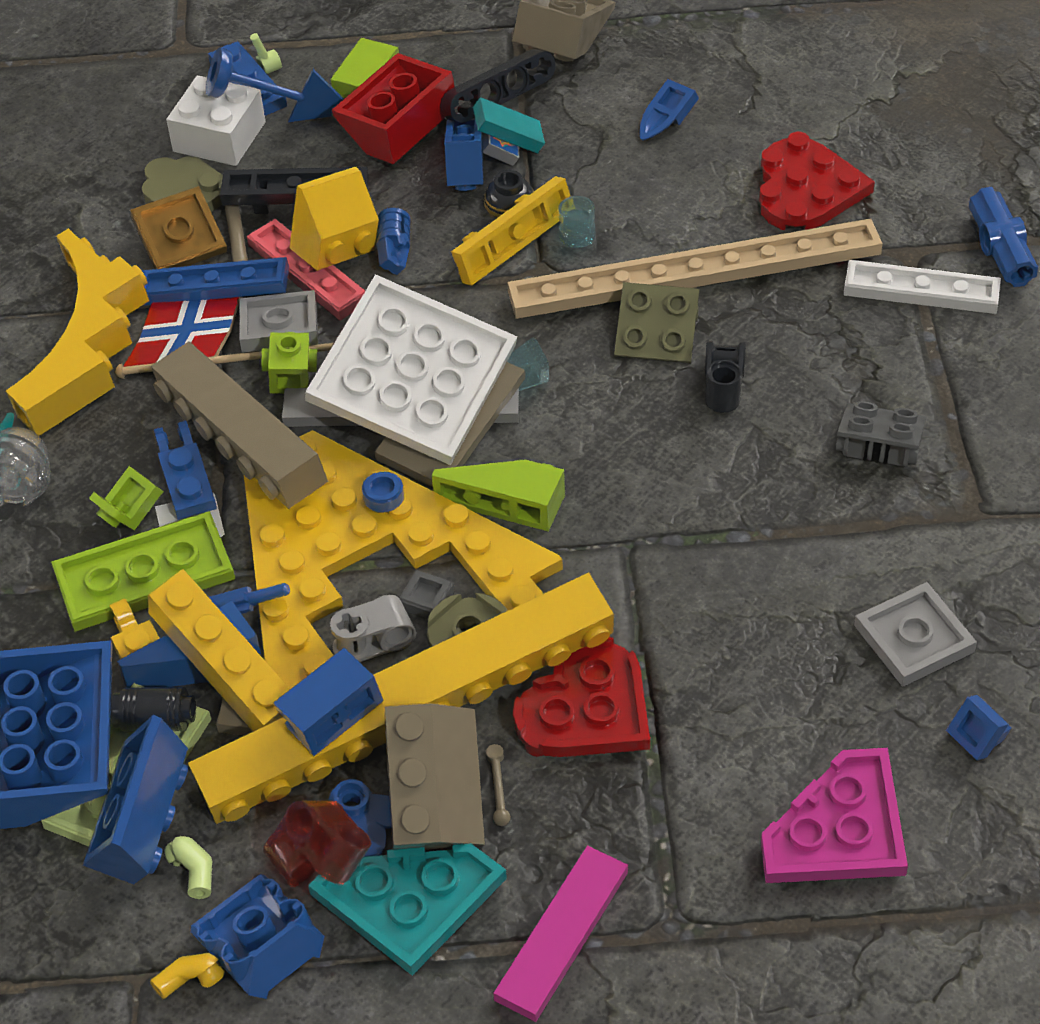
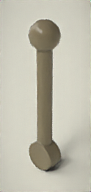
M493 744L486 749V758L492 764L496 802L493 821L498 826H506L510 822L511 816L505 809L500 764L504 759V750L500 745Z

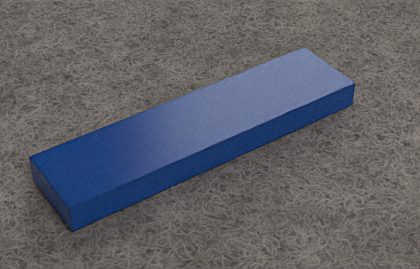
M287 257L142 270L148 282L144 287L150 300L144 305H151L153 302L196 301L286 293L289 273Z

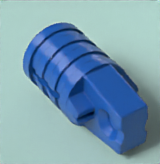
M387 208L378 215L376 247L378 250L379 266L398 275L406 267L410 249V216L403 209Z

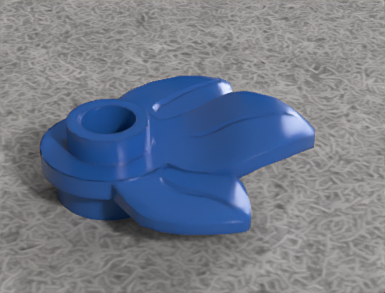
M348 779L340 782L330 793L329 809L317 819L316 836L321 850L324 853H329L346 845L351 853L359 852L360 857L382 855L386 846L385 829L391 828L389 796L372 794L371 790L359 780ZM347 802H356L359 805L346 806L344 804Z

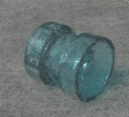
M570 196L564 199L558 208L560 240L563 244L573 248L590 245L596 236L594 203L584 196Z

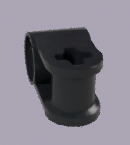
M707 340L705 401L706 405L715 412H731L740 404L746 342H740L738 346L714 345L713 341Z

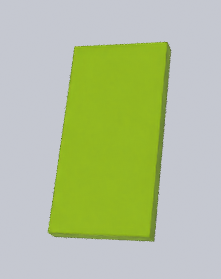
M210 511L51 562L74 632L112 620L115 616L109 605L124 598L127 600L133 613L148 608V595L182 569L187 572L202 590L235 579L234 570Z

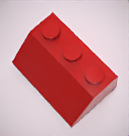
M397 53L334 107L332 114L367 155L394 164L445 118L441 113L440 103L444 94L455 87L452 71Z

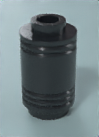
M186 687L122 688L120 692L113 693L111 698V723L114 728H120L122 732H135L152 715L162 718L172 731H186L189 722H194L196 718V700L194 696H189Z

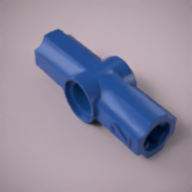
M993 187L981 188L978 193L970 197L969 209L979 227V240L982 251L986 256L993 255L1005 282L1011 283L1013 287L1025 286L1031 279L1037 277L1038 266L1027 246V233L1024 222L1020 217L1013 218L1000 192H996Z

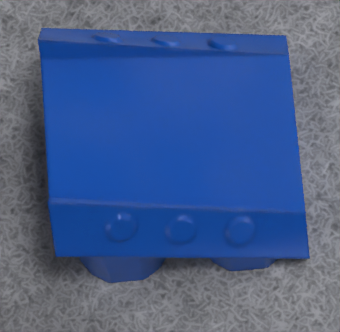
M259 874L191 925V933L210 954L218 958L221 966L250 996L267 999L269 990L312 957L320 958L324 935L313 925L304 904L298 899H288L283 894L280 885L263 874Z

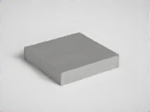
M315 290L240 298L239 340L242 353L262 351V348H269L270 332L309 333L310 345L318 344Z
M928 582L855 616L854 626L902 687L974 653L977 641Z

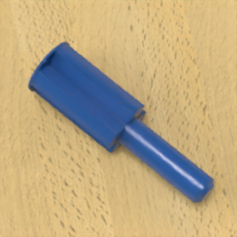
M282 583L251 592V588L247 586L210 596L209 598L218 608L232 601L240 613L244 614L254 611L253 606H256L257 603L289 595L290 587L288 584Z

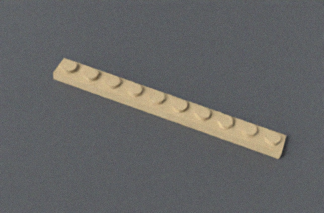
M865 219L508 282V294L515 318L518 319L620 301L623 282L694 288L881 255L883 243L872 219Z

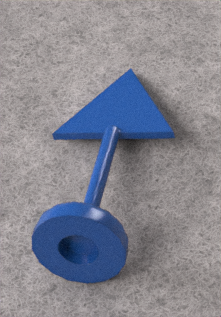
M221 47L216 50L212 58L206 80V95L214 98L221 97L225 93L229 81L297 100L288 122L333 116L332 109L344 100L314 69H312L302 92L233 73V55L229 50Z

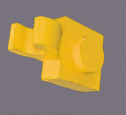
M125 598L109 605L115 616L113 620L120 632L111 637L113 647L120 659L160 639L150 620L139 625L137 624Z

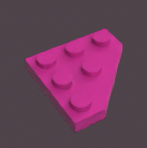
M888 748L842 750L831 761L830 768L817 781L814 779L791 802L790 809L777 822L773 821L762 832L761 848L766 883L906 876L908 864Z

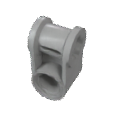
M384 595L373 601L352 608L342 609L336 612L330 621L331 633L336 638L332 646L333 654L335 655L345 648L360 663L406 648L414 641L417 633L400 598L396 595ZM344 621H347L348 630L344 629ZM353 643L357 644V652H354Z

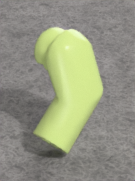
M186 836L175 837L173 842L168 843L165 847L166 860L168 863L173 862L174 866L183 865L189 870L188 895L195 899L209 897L211 895L212 882L211 856L192 838Z

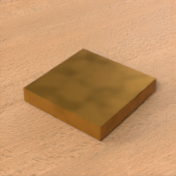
M199 186L130 210L132 220L155 269L189 266L227 252V245Z

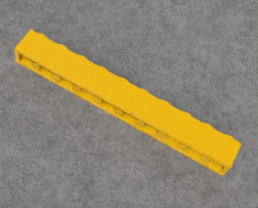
M588 572L374 674L384 701L315 756L286 727L284 723L287 720L283 717L188 762V765L215 823L238 820L250 811V808L266 800L268 802L277 801L289 794L291 788L303 782L321 780L331 773L332 768L347 761H360L370 755L374 748L386 743L385 706L431 703L461 707L467 703H480L490 697L494 690L504 685L522 683L531 676L533 671L546 665H559L566 661L571 653L585 646L592 648L605 642L610 634L613 633L614 613Z

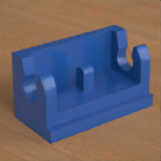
M343 648L276 700L274 705L276 710L287 720L284 723L286 727L315 756L384 700L374 675L350 652Z

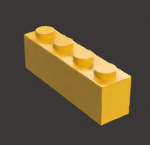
M184 569L180 570L148 595L149 615L253 732L283 718L276 710L274 702L287 693L290 688Z

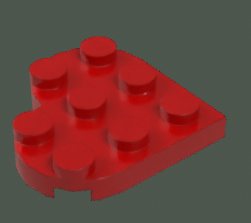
M793 132L788 138L772 143L762 152L761 168L765 183L760 187L761 215L769 224L781 230H785L786 225L794 227L805 226V230L817 228L874 192L875 181L823 144L809 139V136L804 132Z
M609 636L605 642L596 647L589 648L585 646L571 653L566 661L554 666L553 674L533 680V686L524 691L520 698L516 697L513 709V724L518 738L524 743L526 752L536 757H570L650 750V733L641 668L636 654L632 650L629 653L624 647L614 644V638Z

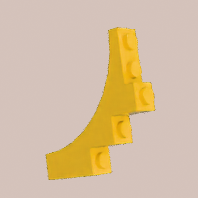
M69 228L56 237L67 264L77 275L78 292L74 312L65 332L51 352L28 375L6 390L17 417L37 437L115 387L109 373L113 370L109 358L132 344L127 330L130 327L127 315L150 301L144 287L148 284L147 279L137 265L130 266L120 256L111 262L105 255L99 257L85 237L78 238Z

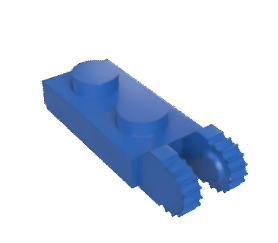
M187 421L179 422L177 429L180 441L183 442L184 446L171 450L168 448L169 442L163 428L153 429L160 451L158 453L160 465L177 519L180 520L216 510L215 498L197 443H193Z

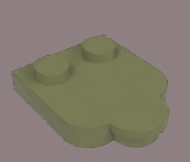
M190 156L177 160L162 157L154 159L146 165L144 172L147 180L142 185L146 204L199 186L211 212L222 205L220 191L223 175L201 159Z

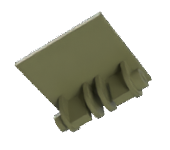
M623 282L614 356L691 363L695 325L699 311V289Z

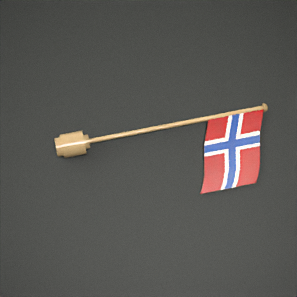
M242 297L153 302L139 341L124 366L122 363L116 367V375L124 379L127 374L152 372L151 366L188 341L215 364L261 359L262 351L218 356L231 333L240 298ZM334 343L310 345V349H317V352L330 351Z

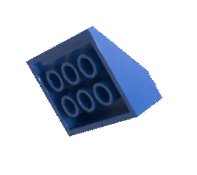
M111 640L0 651V829L26 827L108 794L113 648Z

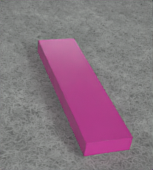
M587 845L496 988L494 1001L537 1022L627 876V864Z

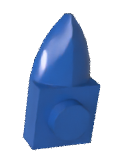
M667 79L643 114L640 123V139L644 141L660 134L672 123L680 125L699 99L696 91Z

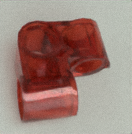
M301 800L293 802L287 808L285 816L275 832L266 841L263 853L291 887L296 888L299 883L309 878L315 871L330 882L344 884L350 879L372 843L368 834L356 825L337 801Z

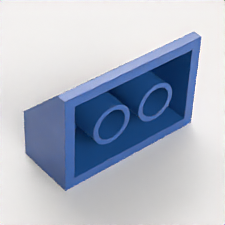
M152 715L123 742L108 788V794H106L83 863L85 867L133 885L146 875L153 874L159 864L162 848L157 847L162 831H167L175 814V806L170 805L174 791H178L182 787L188 772V765L183 764L188 748L162 718Z

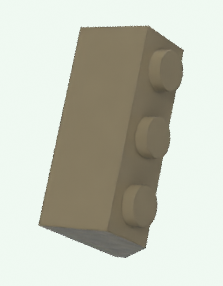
M431 703L385 706L384 718L393 850L425 847V850L453 848L452 845L470 843L474 846H484L475 709Z

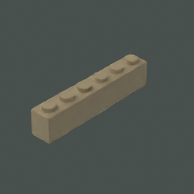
M188 341L151 366L157 380L153 386L159 397L165 403L171 401L183 420L189 421L191 419L205 440L208 441L212 438L218 450L227 460L234 458L246 478L251 480L254 477L258 480L261 489L269 499L277 498L290 509L328 482L318 454L191 342Z

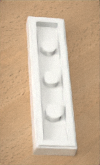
M849 260L844 296L996 314L1001 278Z

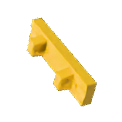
M555 176L530 195H522L514 201L515 206L479 232H471L462 239L463 243L451 251L462 283L474 285L575 210L565 178Z

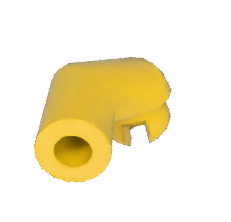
M210 953L182 956L152 978L150 984L162 999H166L188 980L198 977L203 987H211L223 978L224 970L216 963L218 958Z

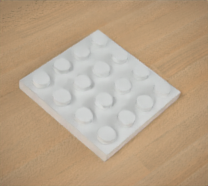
M375 274L307 388L305 401L451 465L516 346L517 336Z

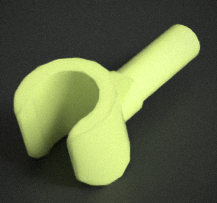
M252 34L250 39L258 54L256 61L263 67L266 74L281 69L282 63L278 53L274 49L267 52L258 34Z

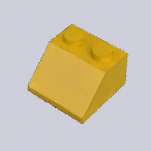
M357 167L297 185L289 248L317 271L374 251L379 219L361 171Z

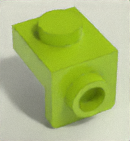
M129 466L105 498L93 492L89 499L100 507L96 514L107 523L116 528L121 522L135 531L164 491Z

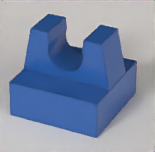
M974 695L966 698L946 731L976 760L987 758L992 749L1004 741L1012 728L982 698Z

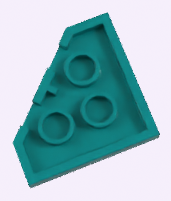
M470 843L452 845L453 850L425 852V847L387 850V855L360 857L359 852L340 854L308 885L312 897L413 976L507 879L504 867Z

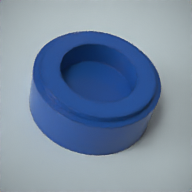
M377 472L367 477L362 485L365 505L376 512H389L399 507L404 499L401 479L390 472Z

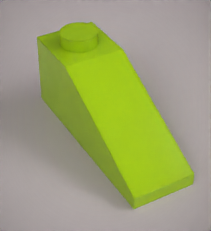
M529 460L434 469L432 473L433 491L457 504H462L467 509L476 513L548 532L565 497L564 469Z

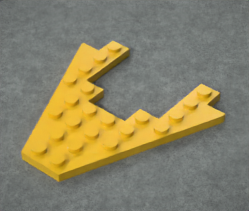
M313 430L299 436V438L318 454L328 482L290 509L277 498L269 499L261 489L258 480L254 477L249 480L244 475L257 590L286 583L290 587L289 595L258 603L265 661L290 689L334 656L311 625L315 621L343 607L342 596L327 577L393 543L397 545L415 569L451 551L486 595L500 601L507 610L542 595L543 592L536 583L563 570V560L558 554ZM377 472H390L397 475L403 483L404 499L401 505L389 512H376L369 509L364 503L362 485L367 477Z

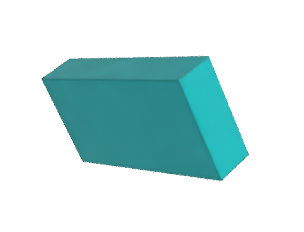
M481 97L473 106L478 131L537 154L545 145L539 120Z

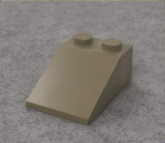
M521 0L512 41L523 44V48L528 51L532 49L545 50L554 53L556 59L573 61L587 53L613 12L616 2L611 0Z

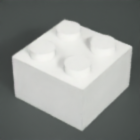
M197 75L166 119L173 152L237 166L266 122L261 90L229 82L225 93L219 98H214L206 95L207 77Z

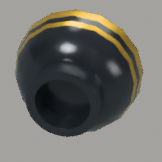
M503 170L496 174L494 180L487 187L484 194V206L490 214L499 217L516 205L515 200L524 194L530 195L534 190L519 172Z

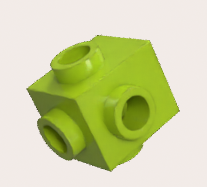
M270 332L269 348H262L261 358L262 371L269 374L270 393L284 394L287 388L309 387V373L317 372V349H310L309 333Z

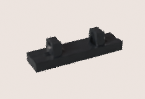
M352 167L223 170L220 191L222 206L252 205L255 214H268L269 205L295 204L297 185ZM357 167L361 171L368 190V167Z

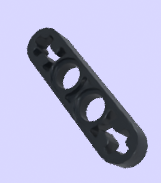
M536 49L529 50L447 91L441 99V113L447 120L460 123L468 122L475 118L473 106L479 100L480 90L484 84L488 83L490 86V96L487 100L501 105L551 79L556 68L555 59L549 52ZM537 67V71H538V72H536V71H531V70H530V71H527V69H533V68ZM512 70H515L517 81L512 88H509L507 76ZM458 100L470 101V103L465 102V103L459 105V101H458Z

